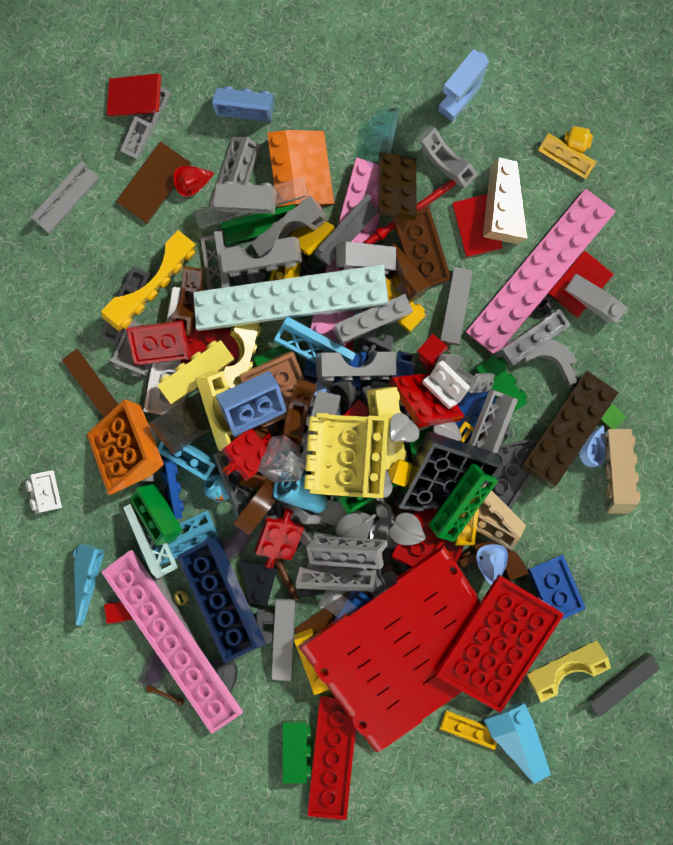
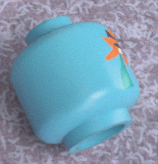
M212 475L204 482V493L207 497L218 503L229 499L221 475Z

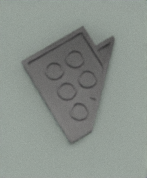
M534 438L503 444L498 449L497 454L503 467L496 475L498 482L492 491L510 509L532 477L519 468V466L537 440Z

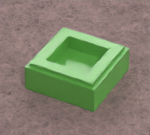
M611 404L601 418V421L609 429H616L626 416L614 404Z

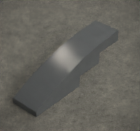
M132 266L126 283L122 285L118 297L134 293L148 283L151 273ZM106 321L100 337L118 345L125 329L123 328L119 332Z

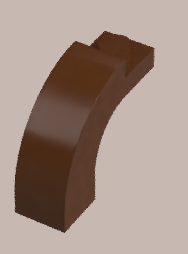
M184 266L181 295L178 306L172 314V321L183 320L186 335L190 336L196 325L193 292L203 291L204 285H202L203 269Z
M297 380L296 384H294L284 417L280 437L281 444L299 447L303 438L308 409L315 394L317 384Z
M268 477L233 523L247 535L251 534L277 499L273 496L275 482Z
M481 542L472 545L475 553L468 551L461 554V559L458 560L460 567L463 568L477 562L476 553L480 547L489 544H501ZM504 547L508 553L507 566L504 570L508 580L512 581L528 574L527 568L519 555L513 550L511 551Z

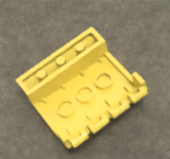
M315 413V417H309L308 431H314V435H308L307 451H312V455H306L305 471H311V475H305L304 489H310V494L384 498L389 417L330 415L329 413Z

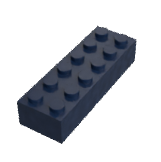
M219 538L207 539L177 555L224 664L235 661L267 645Z

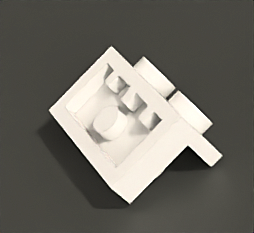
M443 360L437 364L431 375L422 382L448 409L461 402L470 389V386Z
M53 470L32 474L27 477L25 485L27 491L31 494L30 507L32 511L34 510L35 514L62 508Z

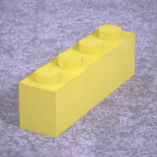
M221 340L219 342H211L206 346L207 350L202 354L200 352L196 353L190 358L191 362L186 365L182 363L174 369L176 371L171 376L167 374L159 380L160 384L157 386L172 406L198 388L196 377L211 371H221L234 362L233 356Z
M397 387L367 390L370 416L389 417L386 470L390 469L397 459L404 461L407 459L404 442H391L389 434L392 416L396 413H401L399 409L400 395Z

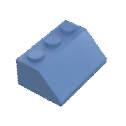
M224 86L217 88L212 104L216 116L272 122L274 95L267 91L257 93L249 89L233 90L231 87Z
M270 371L216 395L220 409L234 437L287 412L279 385Z

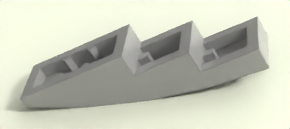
M161 87L159 112L138 114L137 117H134L121 147V152L136 159L139 158L172 92Z
M458 267L453 269L440 339L443 343L457 346L460 344L473 270Z
M276 599L272 680L291 681L295 600Z

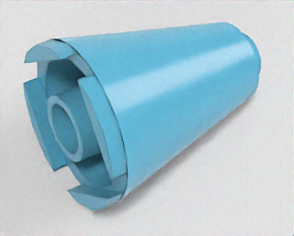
M294 464L288 466L281 473L283 476L281 480H276L273 496L277 500L314 513H319L326 509L327 497L325 495L310 494V489H304L305 475L307 474L299 466Z

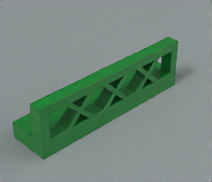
M295 204L275 209V214L257 213L221 222L227 246L256 239L258 235L266 232L273 223L282 219L288 211L293 210Z
M471 464L430 522L429 527L438 538L455 542L498 482L496 477L484 474L478 465ZM484 481H488L485 487L480 488ZM477 497V499L475 500V502H472V503L469 504V502L471 501V499ZM466 512L464 517L458 519L461 514ZM455 527L452 534H447L450 529Z

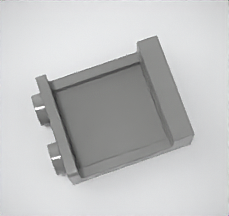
M132 321L129 327L141 326L142 324ZM125 329L113 358L110 357L109 361L113 363L112 367L123 371L126 368L131 370L130 374L141 378L143 375L147 377L152 364L134 366Z
M440 354L435 367L443 360L470 386L468 392H487L492 388L494 374L478 373L473 376L459 368L464 357L459 354Z

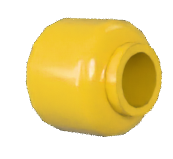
M573 126L570 132H566L564 142L569 147L584 153L591 147L593 134H590L588 128Z

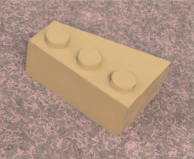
M491 490L479 507L476 531L512 551L521 538L526 525Z

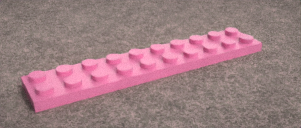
M356 157L338 225L367 194L372 197L369 203L377 209L378 164ZM376 214L351 242L364 244L363 241L372 236L377 229L380 214ZM335 259L329 267L326 266L325 273L343 271V268H336ZM355 310L325 315V313L313 315L310 329L338 344L332 327L336 323L353 317Z
M585 189L470 326L466 334L491 354L505 346L616 211Z
M133 550L128 551L104 569L102 574L210 733L216 732L243 713L242 709Z

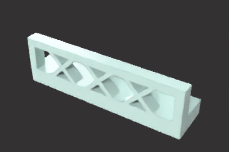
M131 504L123 507L151 573L158 579L177 569L178 566L168 543L163 544L160 553L154 551L155 543L151 536L146 534L147 529L145 526L143 527V522ZM162 558L169 559L171 565L161 569L160 563Z

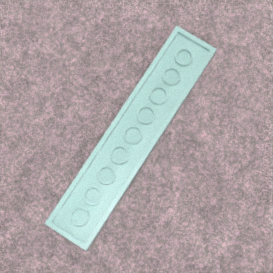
M384 265L193 292L196 329L198 331L286 319V317L295 318L389 304Z

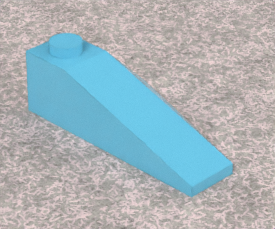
M79 544V547L76 546L73 553V558H75L76 625L79 626L84 624L105 553V549L87 544Z

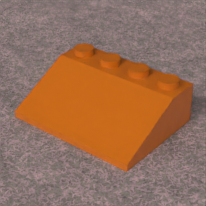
M283 130L268 132L278 208L293 204L297 207L303 199L309 196L313 197L320 206L333 205L334 198L324 131Z
M124 399L87 433L109 495L150 477L164 465L142 407L139 404Z

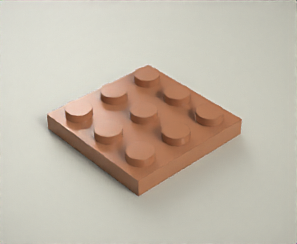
M293 351L239 374L242 383L270 371L279 385L286 409L294 384H296L297 380L305 381ZM285 413L262 423V428L284 419Z

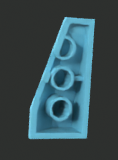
M517 702L503 709L501 713L497 712L484 719L491 737L505 750V753L515 761L518 767L534 784L551 775L534 722L525 703Z

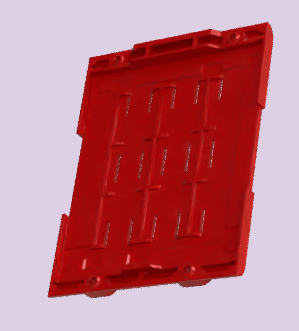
M444 545L395 578L397 580L395 584L348 616L345 613L298 646L314 668L318 677L326 684L374 752H380L422 723L424 718L463 692L436 677L435 672L455 643L454 640L458 638L480 604L481 599Z

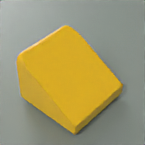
M397 459L388 470L390 480L395 484L405 487L412 470V463Z

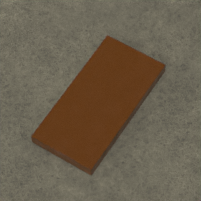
M160 141L116 202L148 224L175 188L173 172L181 166H191V162Z
M430 207L418 209L415 221L396 217L392 218L402 252L429 284L434 286L451 280Z

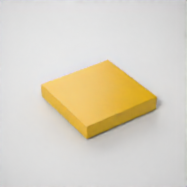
M328 222L323 223L315 231L308 227H300L287 238H298L300 251L310 256L335 230V227Z

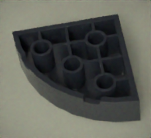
M428 431L411 462L413 466L407 485L405 487L399 485L394 496L398 507L402 509L424 511V509L434 508L435 510H440L471 464L478 465L484 474L496 477L503 464L495 452ZM484 481L480 488H482L485 484H488V481Z

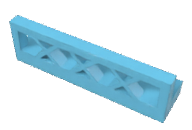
M286 317L274 339V342L315 364V351L322 350L325 353H341L348 365L356 354L289 317ZM283 330L291 333L292 341L286 342L280 339ZM306 341L310 350L302 351L299 348L298 342Z
M207 510L179 523L182 529L189 528V530L184 534H180L174 542L168 543V546L175 559L177 555L207 539L220 538L209 511ZM207 518L208 523L201 526L198 525L200 521ZM154 544L153 550L160 553L163 544L158 546ZM140 548V552H141V555H142V559L144 560V562H145L146 565L148 566V564H147V562H146V560H145V557H144V555H143V553H142V550H141V548ZM163 557L160 565L167 563L170 560Z

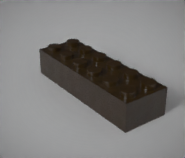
M585 371L566 396L519 468L548 488L556 487L619 392L589 371Z

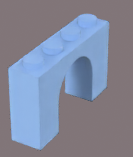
M473 49L444 85L443 92L447 96L439 105L438 111L452 122L481 88L489 63L484 53Z

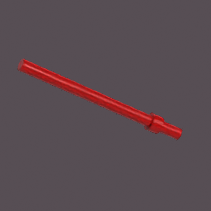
M449 180L418 202L417 210L426 207L456 185L455 181ZM393 221L375 230L372 236L363 241L364 244H374L376 241H381L387 237V234L395 229Z

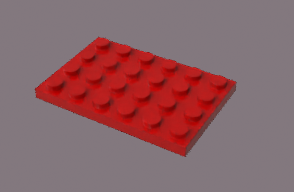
M498 574L435 672V675L501 713L564 614Z

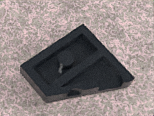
M241 559L240 564L248 602L267 607L277 569H270V567L267 568L265 565Z

